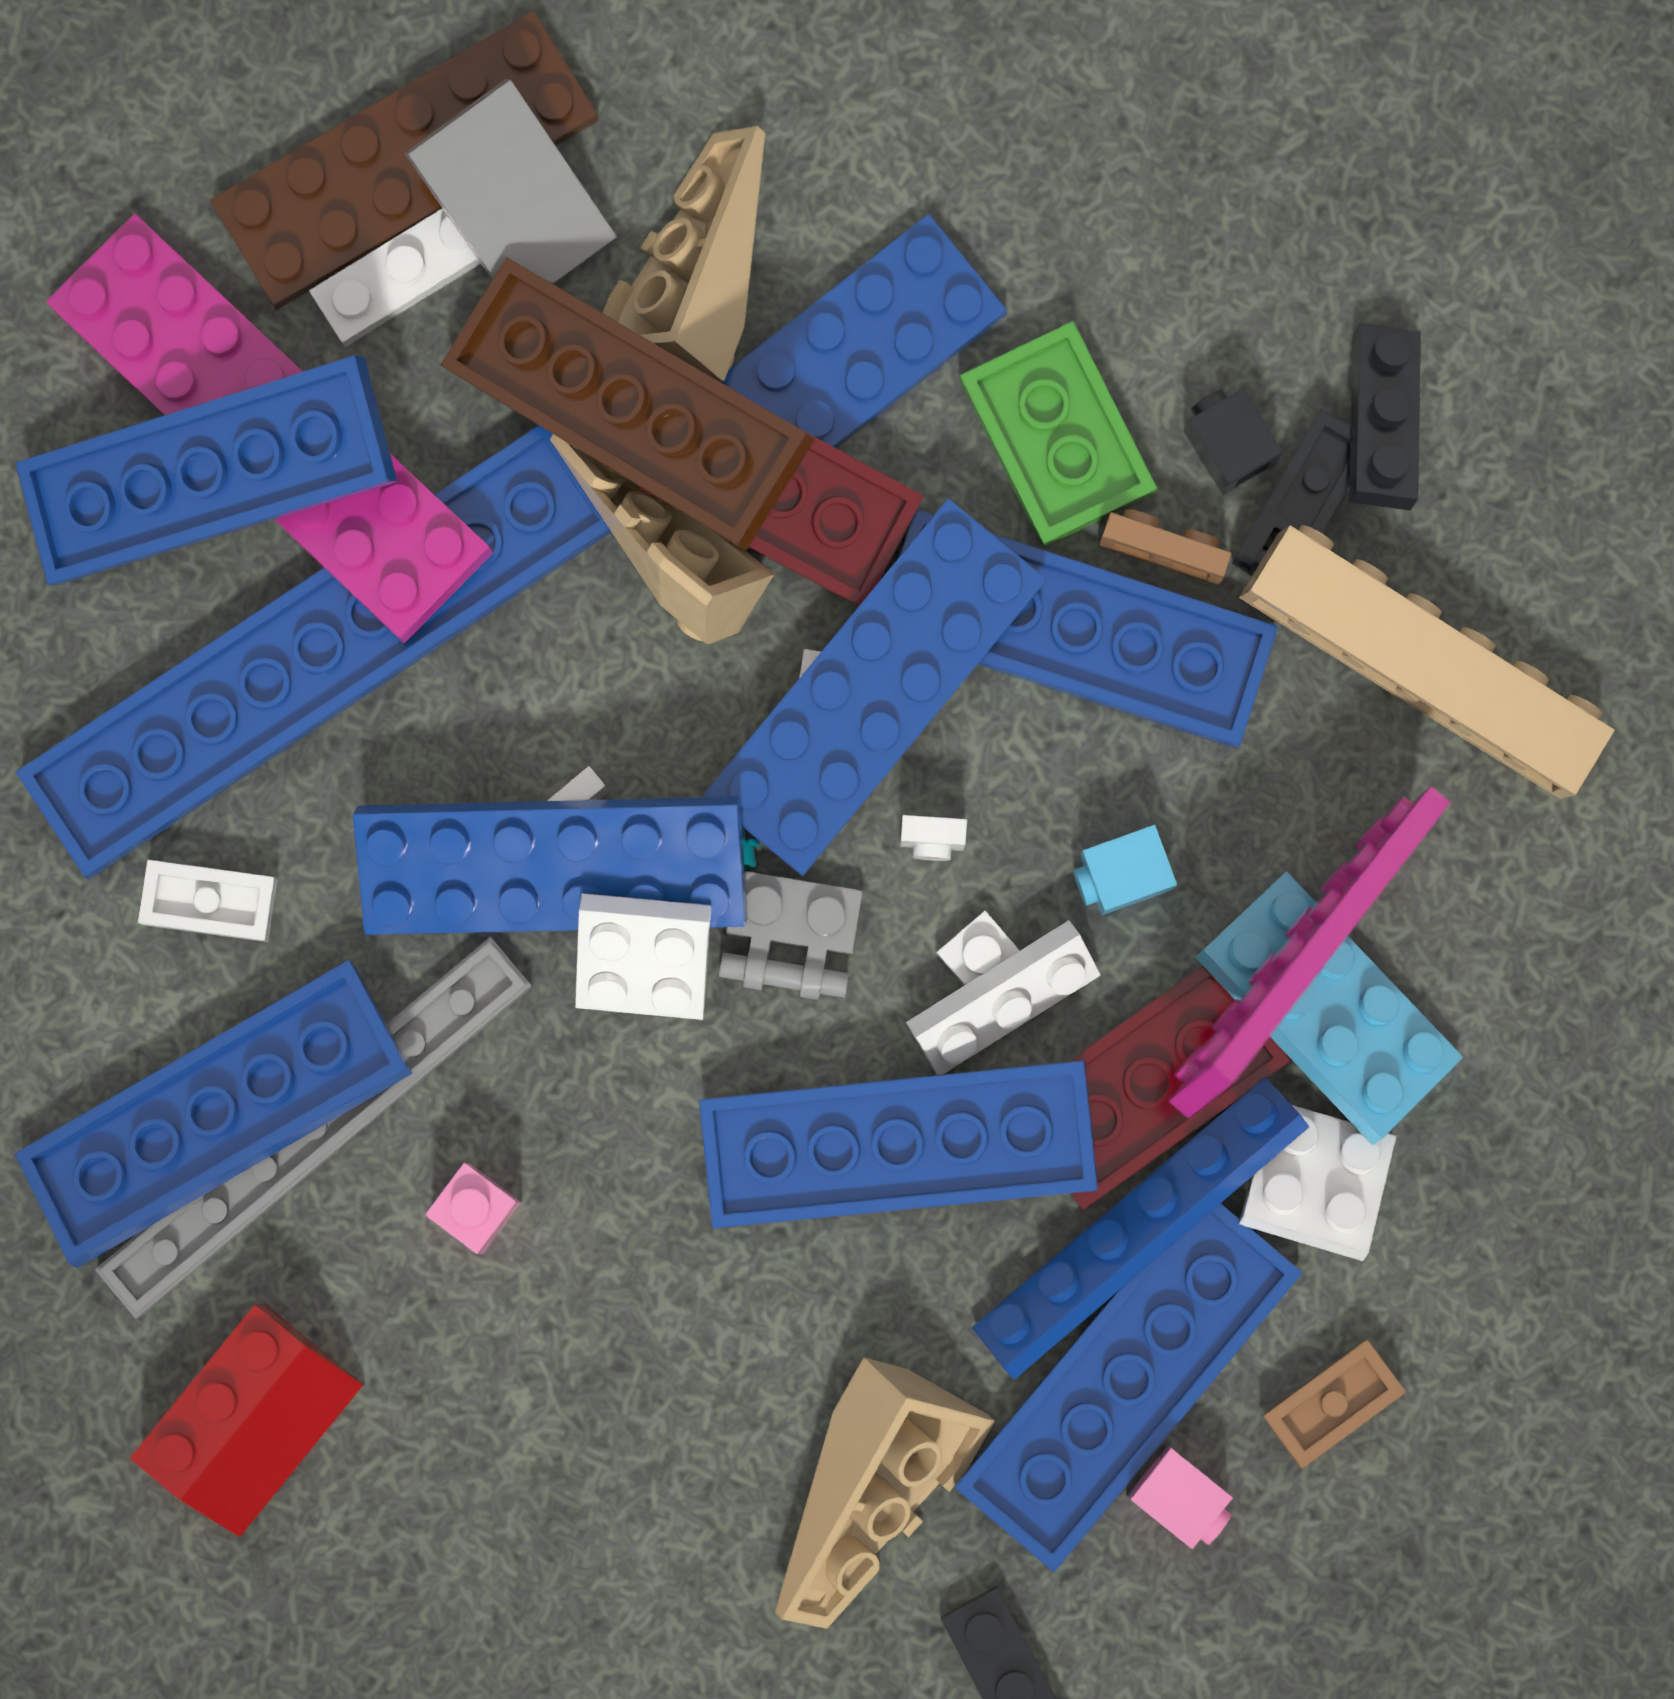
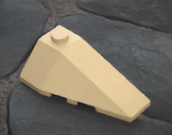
M758 126L712 134L674 194V201L681 208L675 219L669 222L659 234L653 231L649 233L640 249L650 255V258L632 286L625 281L619 280L608 297L602 312L719 382H724L727 372L733 364L734 353L745 325L765 132Z
M552 435L551 442L660 606L677 619L679 628L688 636L704 641L707 645L739 633L774 576V573L747 551L691 517L638 490V485L555 435Z
M864 1357L832 1413L775 1613L782 1620L827 1629L878 1573L879 1560L876 1554L885 1543L897 1536L901 1531L910 1537L923 1522L914 1511L940 1483L948 1492L953 1489L957 1481L969 1468L995 1420L987 1413L909 1369Z

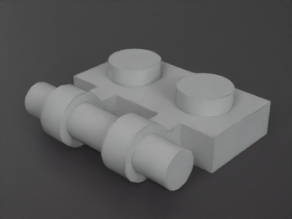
M745 871L748 919L745 927H727L726 933L728 935L751 938L748 956L723 952L719 977L744 981L743 988L761 991L763 984L799 990L800 997L819 1000L820 994L845 998L849 973L824 969L827 951L848 955L853 954L863 891ZM776 942L808 948L805 966L769 960L770 943Z

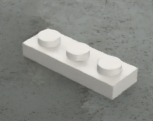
M440 209L309 291L343 346L347 347L481 263L445 211Z
M1068 920L913 1017L906 1024L935 1073L943 1075L1101 975L1080 934Z

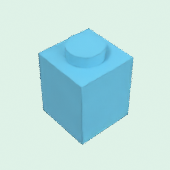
M1155 825L1083 850L1079 855L1082 867L1073 870L1074 878L1084 904L1087 906L1096 903L1101 916L1166 893L1177 886Z

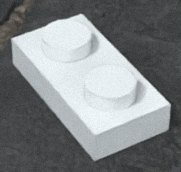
M147 860L138 923L145 926L268 942L278 879L270 876Z

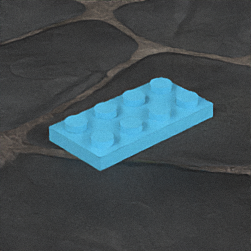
M1286 871L1195 958L1234 999L1241 1000L1252 987L1248 982L1251 976L1273 952L1275 954L1278 953L1288 941L1284 936L1296 919L1308 907L1313 908L1316 902ZM1349 936L1345 938L1270 1035L1275 1043L1372 1145L1382 1140L1463 1058Z

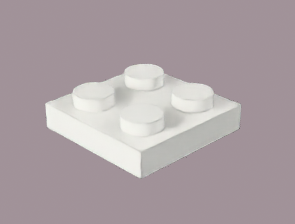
M582 894L579 908L575 1008L703 1020L711 906Z
M1292 1105L1310 1127L1250 1178L1239 1224L1363 1261L1369 1253L1396 1136L1387 1134L1382 1140L1372 1145L1351 1122Z

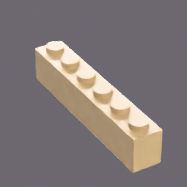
M1290 525L1277 534L1241 593L1240 599L1561 799L1577 794L1615 729L1600 721L1603 713L1599 708L1576 695L1571 694L1565 699L1546 687L1549 678L1535 667L1522 661H1516L1514 665H1511L1492 653L1496 647L1495 644L1481 633L1467 627H1462L1459 632L1438 619L1442 614L1441 610L1427 599L1413 593H1409L1405 598L1387 587L1385 583L1388 577L1373 565L1359 559H1355L1353 564L1333 553L1331 550L1334 543L1319 531L1305 525H1301L1299 530Z

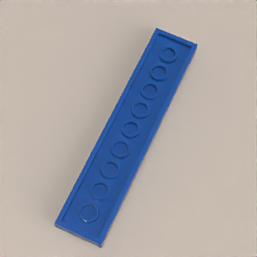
M540 426L535 427L434 494L491 548L493 554L405 643L401 642L325 568H322L17 770L15 773L84 877L90 880L612 533L550 439L553 434Z

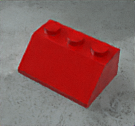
M255 1304L129 1459L180 1501L238 1537H241L364 1384L267 1304Z

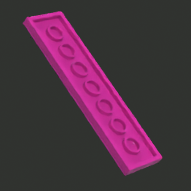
M136 214L120 227L46 301L61 319L163 415L303 372ZM391 455L398 482L277 518L274 521L401 642L405 643L493 552L477 534Z

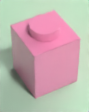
M464 1163L425 1215L476 1254H484L522 1202L473 1165Z
M1167 1445L1127 1494L1129 1499L1191 1549L1195 1547L1200 1539L1209 1545L1224 1529L1232 1516L1225 1507L1233 1497Z

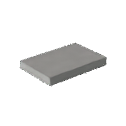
M509 79L503 80L404 152L492 280L506 257L553 284L617 237L513 82Z

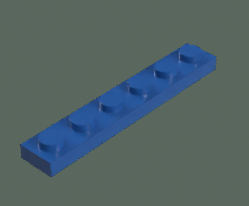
M1264 1077L976 1323L972 1329L1005 1371L1015 1380L1310 1126L1272 1083Z

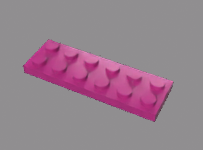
M1430 786L1413 802L1402 796L1383 819L1379 817L1366 830L1355 844V847L1358 849L1356 854L1348 863L1343 862L1320 889V892L1324 895L1313 908L1308 907L1285 933L1284 936L1288 941L1277 954L1274 952L1270 954L1251 976L1248 982L1252 987L1241 1000L1235 999L1215 1022L1212 1029L1216 1033L1204 1047L1201 1045L1197 1047L1178 1069L1175 1076L1183 1084L1169 1100L1173 1106L1190 1118L1234 1083L1451 803Z

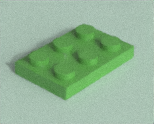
M1074 321L960 375L959 382L1042 548L1108 517L1111 512L1116 513L1156 494L1158 488Z

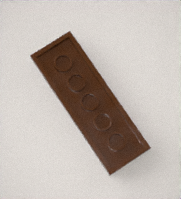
M534 10L210 199L275 310L307 293L325 280L442 209L404 152L503 80L509 79L513 82L555 146L599 121L597 113Z
M508 257L504 260L440 364L465 382L745 551L815 441L803 430Z

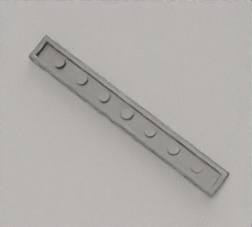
M489 937L387 1023L413 1074L142 1230L98 1266L95 1271L134 1318L139 1319L533 986L495 941Z

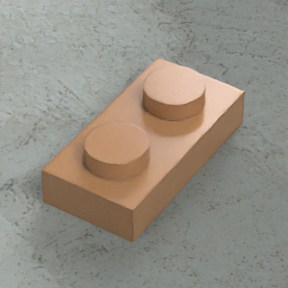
M1125 509L1123 516L1110 513L1099 547L1215 586H1219L1232 553L1219 549L1221 543L1219 539L1196 530L1186 529L1183 536L1159 529V519L1136 510Z
M1364 1339L1261 1416L1298 1467L1303 1469L1405 1394L1406 1391L1368 1339Z

